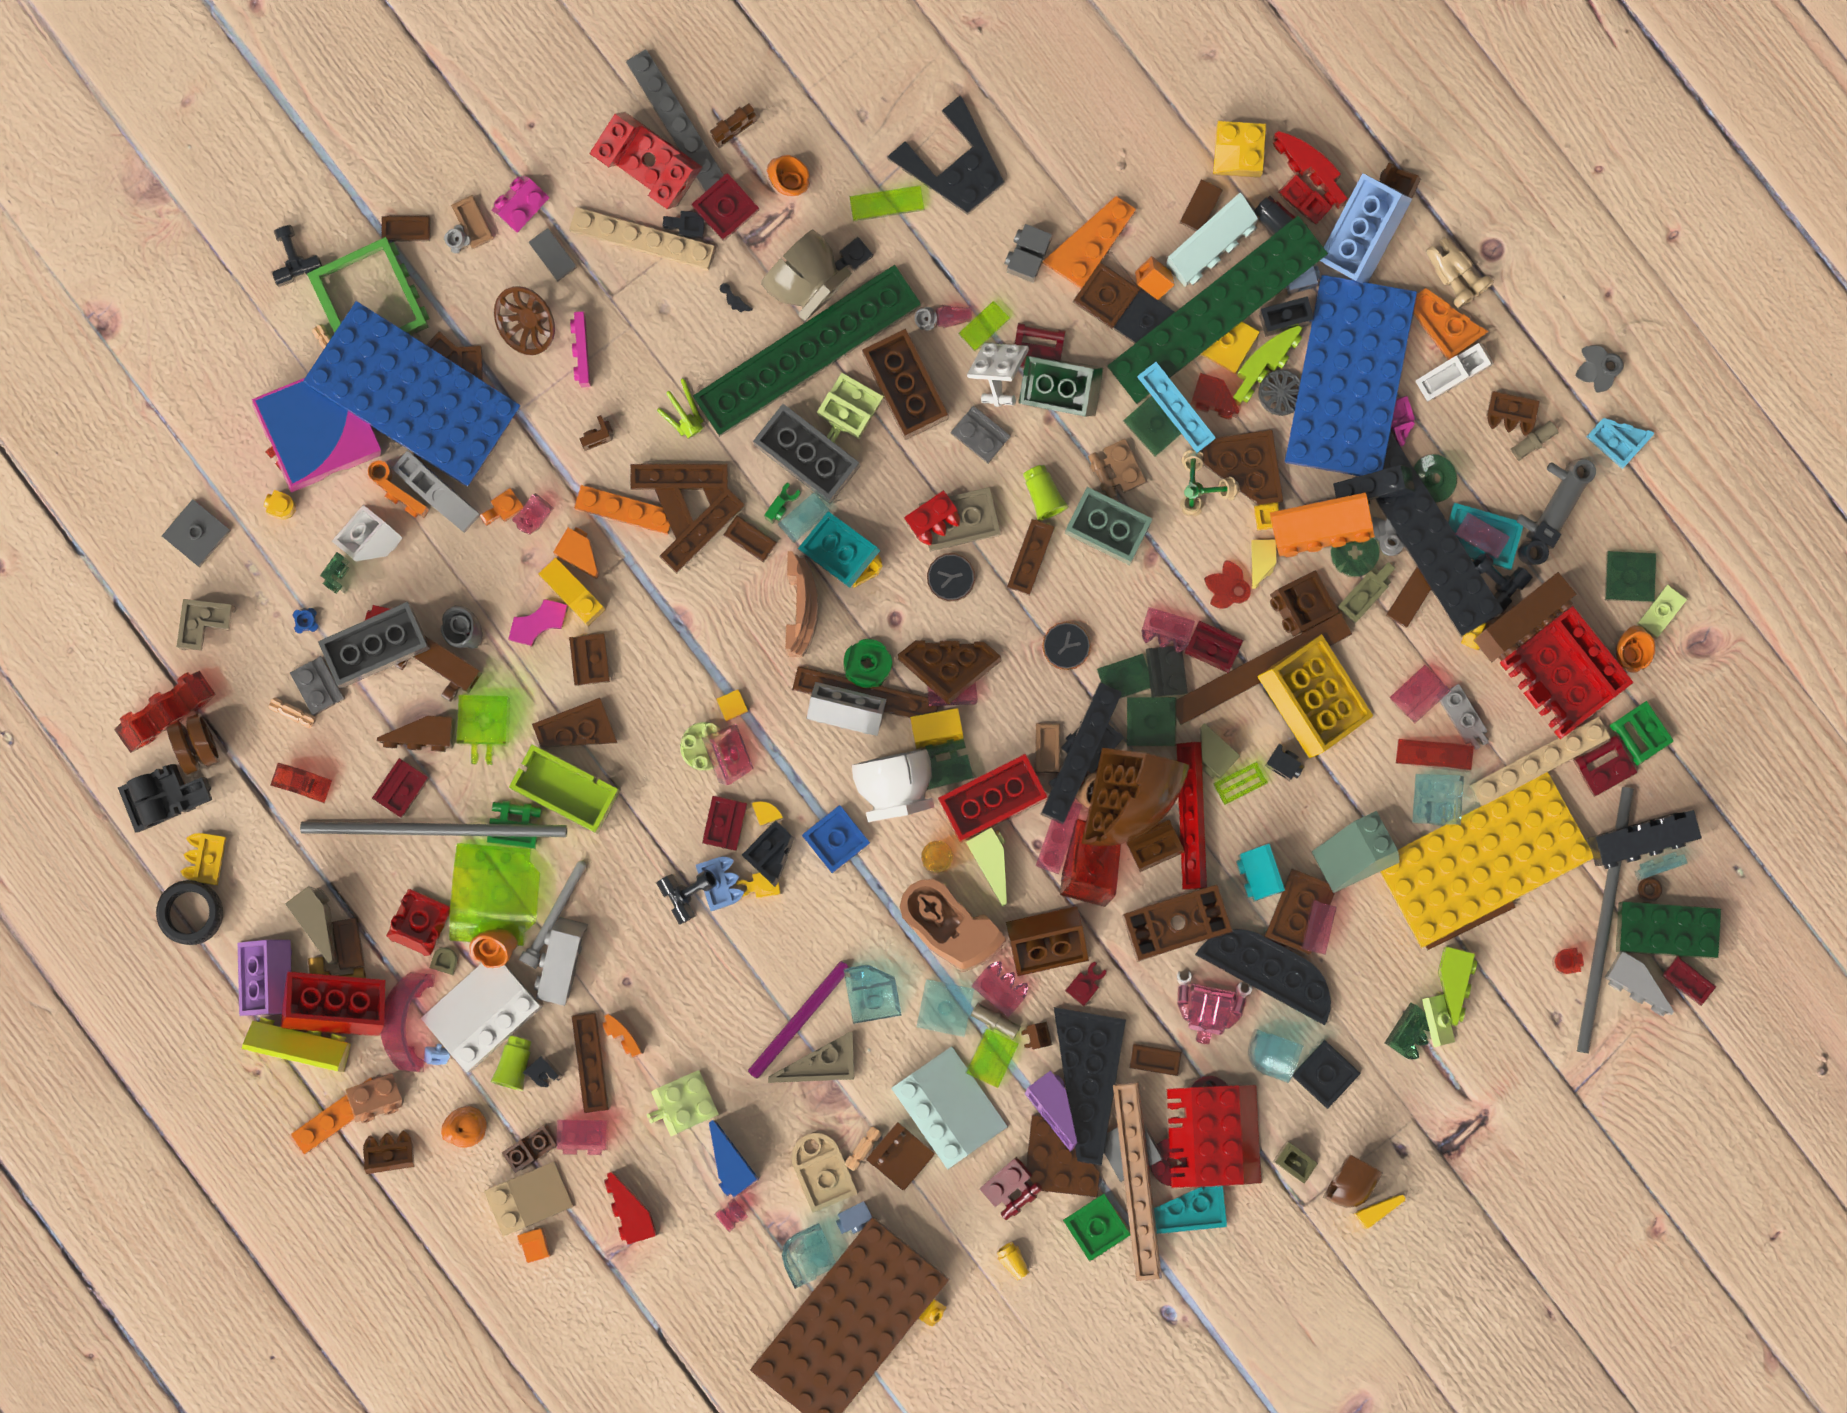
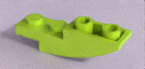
M1296 326L1276 335L1254 352L1237 374V377L1244 382L1234 395L1233 403L1239 407L1243 401L1248 403L1255 392L1252 390V387L1256 381L1261 383L1268 373L1265 369L1266 367L1273 372L1277 367L1283 368L1289 359V356L1286 355L1291 347L1295 349L1303 338L1299 335L1302 327Z

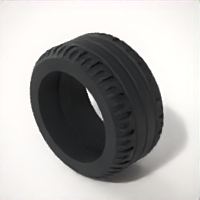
M184 880L174 883L162 893L156 907V919L161 931L170 940L184 945H197L212 938L219 930L223 919V906L219 896L211 887L198 881ZM186 892H195L202 895L209 906V917L206 924L201 930L191 934L182 933L177 930L170 918L173 902L178 896Z

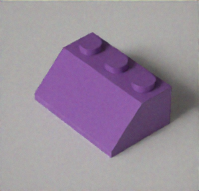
M259 940L237 943L239 1016L282 1014L287 972H291V940Z

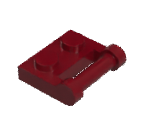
M1018 322L1014 345L1028 346L1029 351L1026 356L1061 360L1066 330L1059 329L1057 332L1028 327L1024 323ZM1023 335L1056 341V347L1022 342ZM1026 356L1022 364L1020 365V368H1024Z
M1616 735L1611 737L1609 742L1582 757L1578 755L1573 758L1593 797L1637 774L1635 767ZM1612 750L1616 752L1617 757L1589 772L1587 764Z

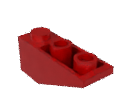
M614 1172L607 1173L608 1179H605L604 1182L608 1194L612 1193L615 1202L611 1203L614 1216L619 1217L622 1226L618 1227L621 1240H626L627 1245L657 1236L651 1212Z

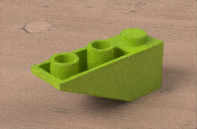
M1444 947L1438 974L1451 1025L1457 1026L1458 1021L1463 1022L1466 1008L1462 1007L1464 998H1468L1470 995L1472 984H1469L1468 981L1470 974L1474 975L1477 960H1474L1475 954Z

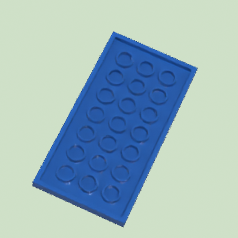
M1321 275L1313 315L1314 321L1311 325L1285 463L1354 476H1362L1383 470L1417 295L1416 291Z
M355 301L303 380V383L467 487L520 408L518 403L358 301Z

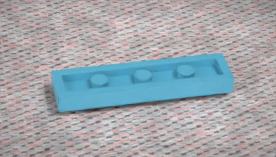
M1157 362L1137 376L1196 453L1216 439Z

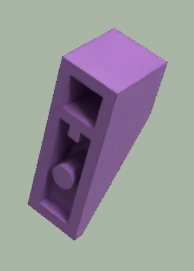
M1049 1071L1030 1085L1025 1095L1069 1151H1072L1077 1144L1066 1089L1064 1088L1065 1084L1057 1074L1054 1076Z

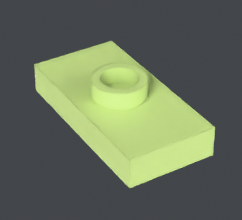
M1667 585L1637 624L1644 627L1648 633L1657 639L1687 599Z
M1444 994L1422 999L1433 1046L1437 1047L1454 1043L1455 1038Z

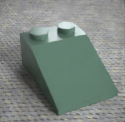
M1377 811L1355 820L1312 851L1333 893L1400 863L1398 849Z

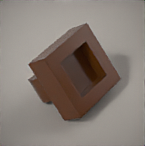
M1047 1021L1029 1025L1026 1030L1021 1032V1035L1028 1034L1030 1038V1043L1025 1044V1048L1035 1050L1052 1046Z

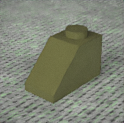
M1205 723L1200 727L1202 764L1204 765L1202 769L1212 779L1215 776L1220 779L1237 761L1240 755Z

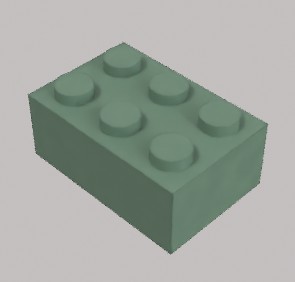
M1087 487L1065 530V534L1130 566L1152 522V518Z

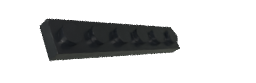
M1101 682L1098 684L1041 811V815L1064 824L1122 692Z

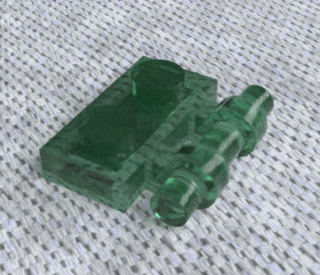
M950 739L946 740L947 743L925 746L924 749H927L931 760L932 776L926 791L974 779L968 754L959 757L957 754V750L966 748L964 739L956 741ZM950 753L951 759L937 762L936 755Z

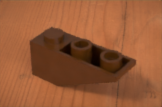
M426 716L377 737V742L383 743V748L397 749V745H407L408 750H422V746L431 747V751L446 752V748L452 749L455 719L452 717Z

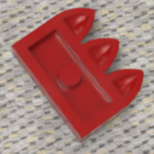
M944 490L904 517V520L917 539L930 546L933 541L930 530L941 536L946 535L944 520L956 527L960 525V516L957 508Z

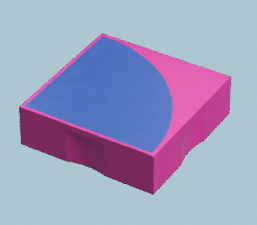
M305 378L252 399L253 409L266 437L273 446L278 465L291 493L319 482L332 473L353 468L381 456V449L371 426L303 383Z

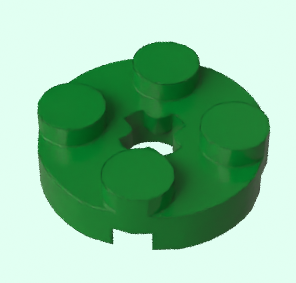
M874 639L859 640V643L851 645L846 650L843 661L846 678L860 687L881 686L889 677L892 668V657L886 650V647ZM867 658H870L874 666L865 668L861 661L865 662Z

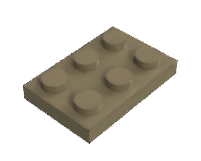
M990 487L949 496L959 513L960 525L956 527L944 520L946 535L941 536L930 530L933 541L932 545L928 546L931 552L1000 536Z

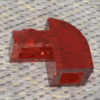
M277 763L270 786L325 803L332 780L293 766Z

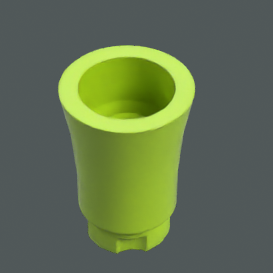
M1045 465L1035 466L1023 473L1038 521L1054 517L1069 507L1059 493Z
M509 1036L507 1045H504L499 1064L490 1082L523 1091L525 1080L523 1072L527 1069L531 1053L529 1051L531 1041Z

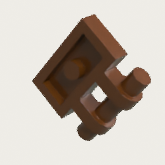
M750 103L742 108L738 107L735 109L733 115L724 121L721 119L716 123L717 126L710 130L713 142L718 149L757 122V116L753 112L754 109Z

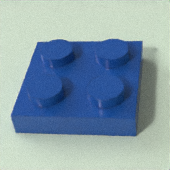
M840 805L802 834L803 838L831 873H834L870 844Z

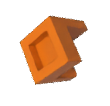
M1152 256L1135 271L1137 284L1157 300L1175 285L1172 272Z
M543 1228L517 1235L519 1244H522L527 1263L551 1257Z

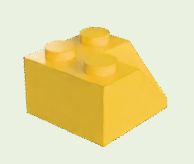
M1217 121L1213 175L1261 178L1263 173L1266 124Z

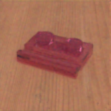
M1424 665L1390 696V700L1415 724L1450 692V689Z

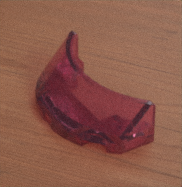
M410 972L397 982L385 1000L384 1027L380 1035L389 1059L398 1070L424 1073V1059L419 1058L415 1054V1047L408 1046L406 1018L413 998H421L424 990L434 988L435 975Z

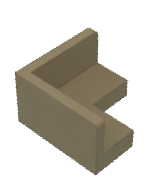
M183 599L176 647L181 650L202 651L205 627L230 630L232 612L235 613L236 608L231 604Z

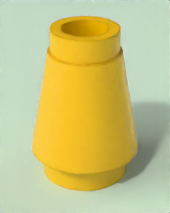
M1009 1242L997 1250L998 1260L1017 1280L1022 1279L1029 1273L1018 1245L1015 1246L1013 1242Z

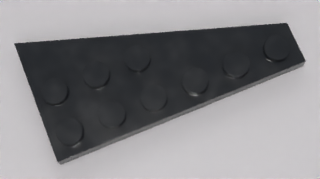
M1053 1007L1067 1098L1077 1139L1075 1146L1077 1162L1102 1166L1114 1095L1113 1085L1116 1083L1126 1019Z

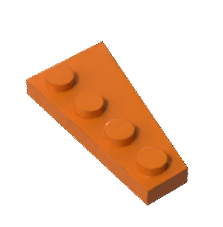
M1115 196L1044 259L1042 263L1082 289L1123 231L1136 209Z

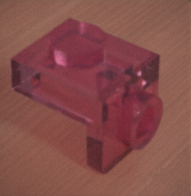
M535 493L530 497L520 513L513 517L512 521L516 523L520 531L531 535L540 529L554 508Z

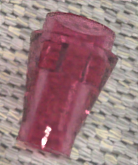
M949 305L936 307L935 313L938 316L936 324L938 327L943 326L945 329L972 321L970 307L964 308Z

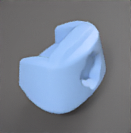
M437 1044L436 1047L427 1046L425 1047L424 1061L431 1065L447 1064L450 1053L446 1048H441V1044Z

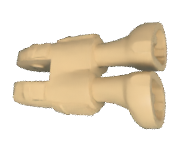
M1445 236L1439 242L1447 253L1446 256L1442 257L1434 246L1428 248L1426 253L1444 285L1452 286L1456 296L1454 304L1459 309L1471 302L1475 296L1477 297L1482 294L1494 281L1489 276L1480 278L1471 270L1473 262ZM1459 276L1464 277L1472 292L1462 284L1458 278Z

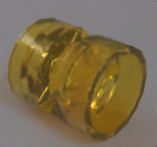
M932 841L924 847L921 860L927 871L933 874H941L951 867L953 853L948 844L942 841Z

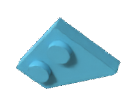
M1603 418L1586 438L1623 469L1655 433Z

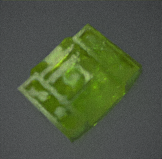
M457 843L451 890L449 941L471 942L475 936L483 931L503 929L513 933L518 942L517 946H524L525 932L537 922L541 874L530 862L531 849Z

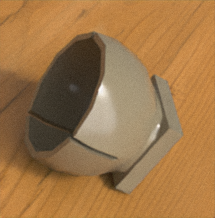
M812 229L783 255L787 260L786 262L782 258L778 260L763 278L761 285L768 294L781 303L801 306L803 309L798 315L806 321L831 299L852 272L846 267L840 271L836 269L833 250L823 236Z

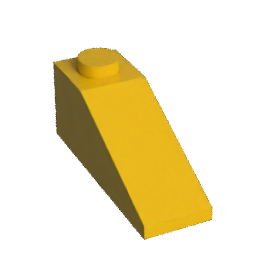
M556 557L538 573L587 626L605 611V608Z

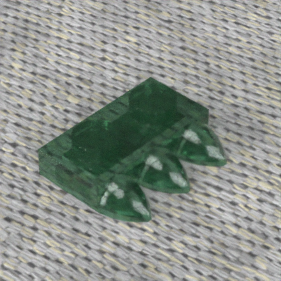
M1410 1002L1384 1044L1407 1059H1418L1419 1052L1414 1044L1428 1045L1427 1035L1423 1031H1430L1425 1011Z

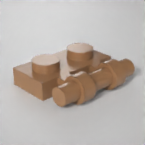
M1125 439L1104 448L1103 452L1106 458L1100 460L1097 452L1088 456L1092 464L1090 465L1093 473L1096 472L1101 484L1099 486L1102 492H1105L1107 497L1111 499L1118 496L1114 489L1118 485H1120L1123 493H1126L1146 483ZM1111 466L1116 477L1109 479L1104 468Z

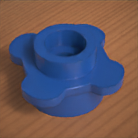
M309 608L308 610H295L292 616L296 624L294 627L295 632L301 634L303 631L310 630L315 632L318 629V624L315 621L317 614L315 609Z

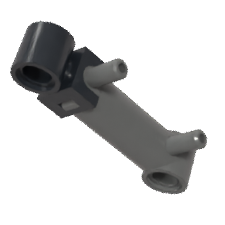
M1587 459L1574 460L1566 466L1565 470L1553 462L1548 464L1547 471L1561 479L1559 486L1538 522L1532 521L1523 514H1520L1516 520L1517 523L1529 530L1526 537L1532 540L1524 542L1519 547L1518 556L1524 564L1538 565L1548 559L1549 549L1554 548L1562 535L1560 531L1587 484L1595 478L1596 468L1591 461ZM1579 466H1582L1584 469L1582 478L1577 474ZM1533 546L1537 549L1535 559L1530 555V550Z

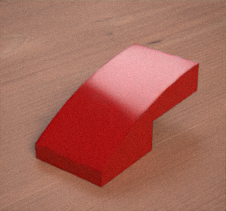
M1296 174L1278 191L1288 203L1315 225L1332 208L1316 190L1313 191Z

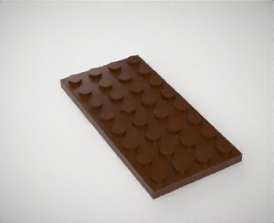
M872 1217L750 1371L801 1413H843L950 1279L876 1218Z

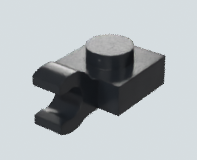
M681 211L680 218L663 216V229H679V236L703 238L704 219L697 212Z
M857 237L839 251L843 258L837 260L835 266L838 271L844 267H851L855 272L869 261L873 254L862 240Z

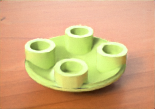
M699 722L690 726L683 734L680 743L681 754L685 762L692 768L702 771L711 770L720 765L729 752L726 735L717 725L709 722Z

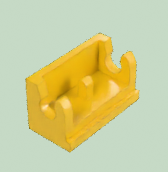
M958 708L910 717L916 749L964 740Z

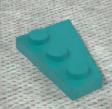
M1223 1186L1199 1187L1155 1207L1154 1215L1157 1234L1227 1227Z

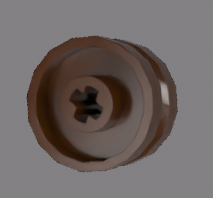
M200 713L187 718V729L179 721L166 726L175 756L186 775L200 769L199 759L207 767L220 762L213 736Z

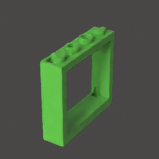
M384 237L307 273L334 333L342 322L321 278L383 249L416 317V320L399 328L409 335H414L429 328L426 320L430 319L425 307H419L416 301L420 296L414 284L411 286L408 284L406 278L410 275L405 264H399L396 258L400 254L394 241L389 243L387 238Z

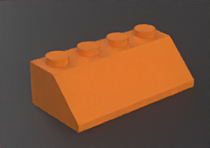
M1366 493L1270 512L1279 557H1293L1305 551L1318 552L1324 547H1342L1348 542L1356 541L1361 543L1375 537Z

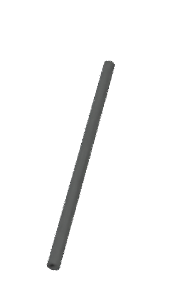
M1622 787L1615 830L1628 826L1634 793L1633 788ZM1622 860L1618 861L1619 866L1609 868L1607 871L1576 1052L1589 1054Z
M301 821L300 824L301 834L567 837L568 831L567 825Z

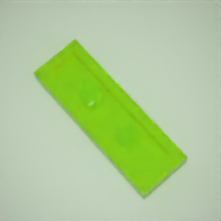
M921 185L849 196L853 222L924 211Z

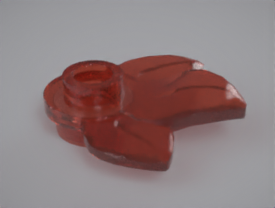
M1224 561L1222 574H1211L1204 578L1207 588L1215 594L1210 604L1216 608L1225 609L1233 603L1241 604L1250 597L1251 588L1243 580L1242 569L1231 561ZM1235 588H1241L1243 594L1241 596L1235 595Z

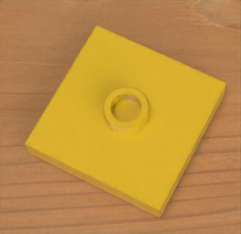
M1241 322L1200 355L1236 374L1256 340L1259 331Z

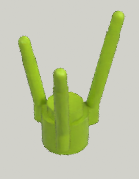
M682 378L681 383L694 417L691 413L686 415L671 391H667L666 394L682 417L679 421L681 426L661 408H658L657 411L677 429L681 437L686 435L689 439L703 430L701 423L704 421L697 411L686 380Z

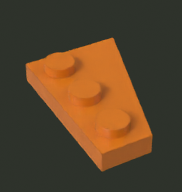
M1427 288L1416 295L1413 315L1447 360L1457 356L1489 332L1472 322L1466 315L1456 311L1450 304Z

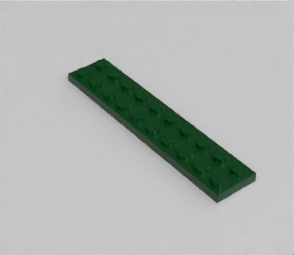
M1297 216L1112 361L1107 367L1134 402L1138 404L1150 394L1138 379V375L1157 362L1170 379L1327 256V251L1301 218Z
M893 265L693 395V398L720 437L919 308L921 303L897 267Z

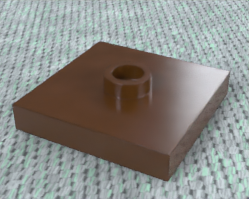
M1100 262L1073 300V303L1110 329H1113L1140 289Z

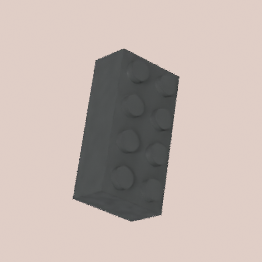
M785 404L780 406L753 440L756 448L829 504L833 502L860 468V463Z
M405 602L318 641L336 685L341 689L431 649L413 607L409 602Z

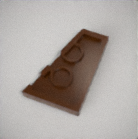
M601 698L532 724L540 747L618 744Z

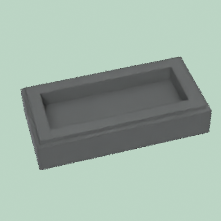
M548 228L529 241L530 246L557 282L577 268Z

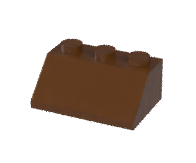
M1077 906L1006 922L1017 977L1089 961L1083 926Z

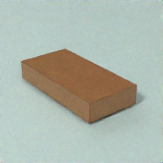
M473 195L451 205L460 225L464 227L465 234L471 238L470 245L472 249L494 239Z
M1036 723L1035 773H1059L1060 724Z

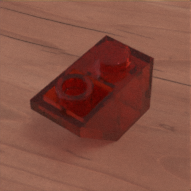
M1200 373L1191 404L1195 405V409L1206 413L1209 410L1218 412L1219 417L1231 420L1232 417L1237 418L1240 409L1224 380Z

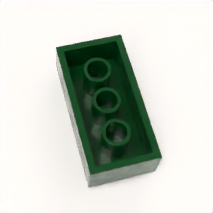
M1620 902L1618 903L1616 952L1707 959L1718 958L1721 909Z

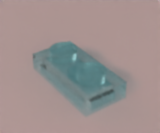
M813 493L780 521L778 526L795 543L830 510Z
M1674 852L1663 856V862L1654 864V861L1651 860L1640 864L1641 869L1635 871L1637 880L1639 881L1687 864L1685 854L1677 856V853Z

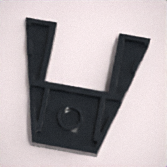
M958 96L942 110V113L972 148L937 177L906 141L890 153L887 159L968 215L1002 187L1004 181L963 98Z

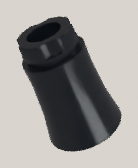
M1271 196L1262 200L1254 210V213L1260 218L1259 220L1273 235L1296 218Z

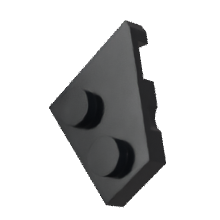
M775 820L742 856L775 887L780 879L794 837Z

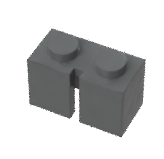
M1025 224L1023 230L1018 229L1013 241L1017 243L1014 252L1009 251L1004 263L1008 265L1007 273L1034 283L1052 240V234Z

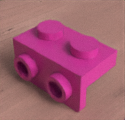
M522 175L512 181L510 189L505 195L502 194L495 200L491 211L518 233L550 197L530 178Z

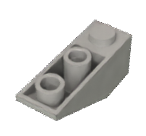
M1619 952L1605 976L1609 980L1608 985L1618 991L1625 989L1631 993L1629 997L1640 1004H1643L1644 1001L1652 1005L1651 1010L1664 1017L1665 1014L1672 1015L1674 1012L1646 966L1625 952Z

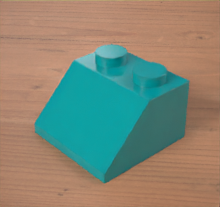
M1270 844L1238 855L1239 860L1236 861L1240 875H1245L1247 883L1243 884L1247 897H1252L1253 902L1285 891Z

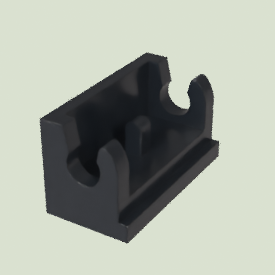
M540 1056L523 1072L525 1076H529L540 1087H549L548 1083L544 1081L548 1077L554 1081H559L563 1078L562 1074L545 1056Z

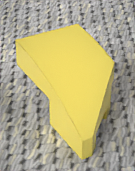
M1251 540L1252 589H1256L1265 577L1273 573L1276 566L1275 540Z

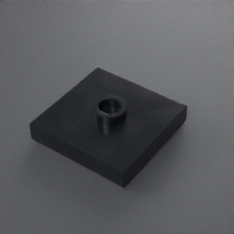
M1140 289L1113 329L1135 344L1174 314L1175 311L1143 289Z

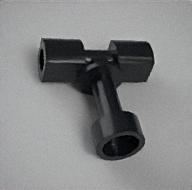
M285 225L274 230L276 240L283 242L289 259L285 261V267L272 271L273 278L278 287L294 282V277L302 274L307 275V273L322 267L320 258L317 255L304 259L303 256H297L291 239L295 236L292 225Z
M1483 553L1473 562L1474 568L1480 574L1486 573L1496 583L1495 589L1497 592L1494 596L1503 611H1505L1512 603L1510 597L1517 589L1523 590L1533 577L1522 567H1518L1511 576H1502L1492 566L1494 560L1487 553Z
M704 870L696 877L697 881L687 887L679 886L673 874L667 875L656 882L663 897L669 896L675 908L671 911L679 925L696 917L689 905L691 895L701 889L709 891L716 887L717 881L711 871Z

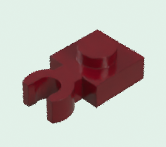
M1095 961L1089 965L1086 976L1080 972L1065 990L1082 1006H1085L1099 987L1094 982L1102 979L1107 972L1104 969L1100 975H1095L1093 973V967L1097 964Z

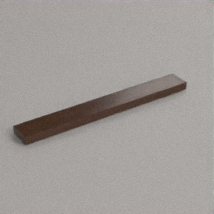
M1342 614L1335 615L1231 670L1229 673L1169 703L1179 724L1182 725L1260 684L1261 681L1257 677L1258 675L1322 634L1329 646L1351 636L1352 633Z

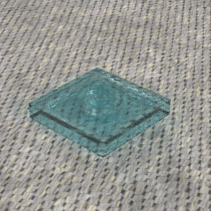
M926 979L916 1027L964 1037L974 989Z

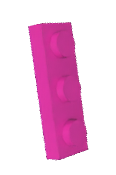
M584 311L574 312V319H570L571 334L576 335V343H572L573 358L577 357L578 367H574V380L579 381L581 388L591 387L586 316Z

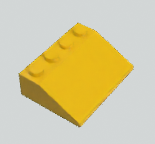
M1322 634L1257 676L1309 758L1325 752L1373 717L1370 709Z

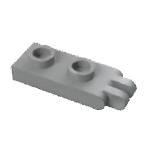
M1459 684L1437 696L1465 744L1471 743L1473 748L1477 750L1480 746L1476 738H1479L1483 745L1488 743L1484 735L1487 733V729Z

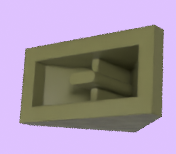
M1290 1142L1284 1144L1273 1160L1274 1164L1304 1184L1318 1164Z

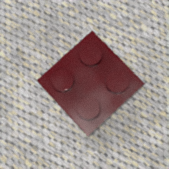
M728 173L691 204L723 242L760 210Z

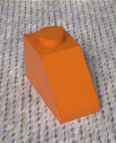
M568 527L553 553L597 579L599 572L591 542L586 538L588 534L577 527L574 530Z

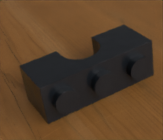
M1402 465L1333 483L1336 499L1366 493L1368 505L1371 504L1370 500L1376 498H1394L1415 492L1411 468Z

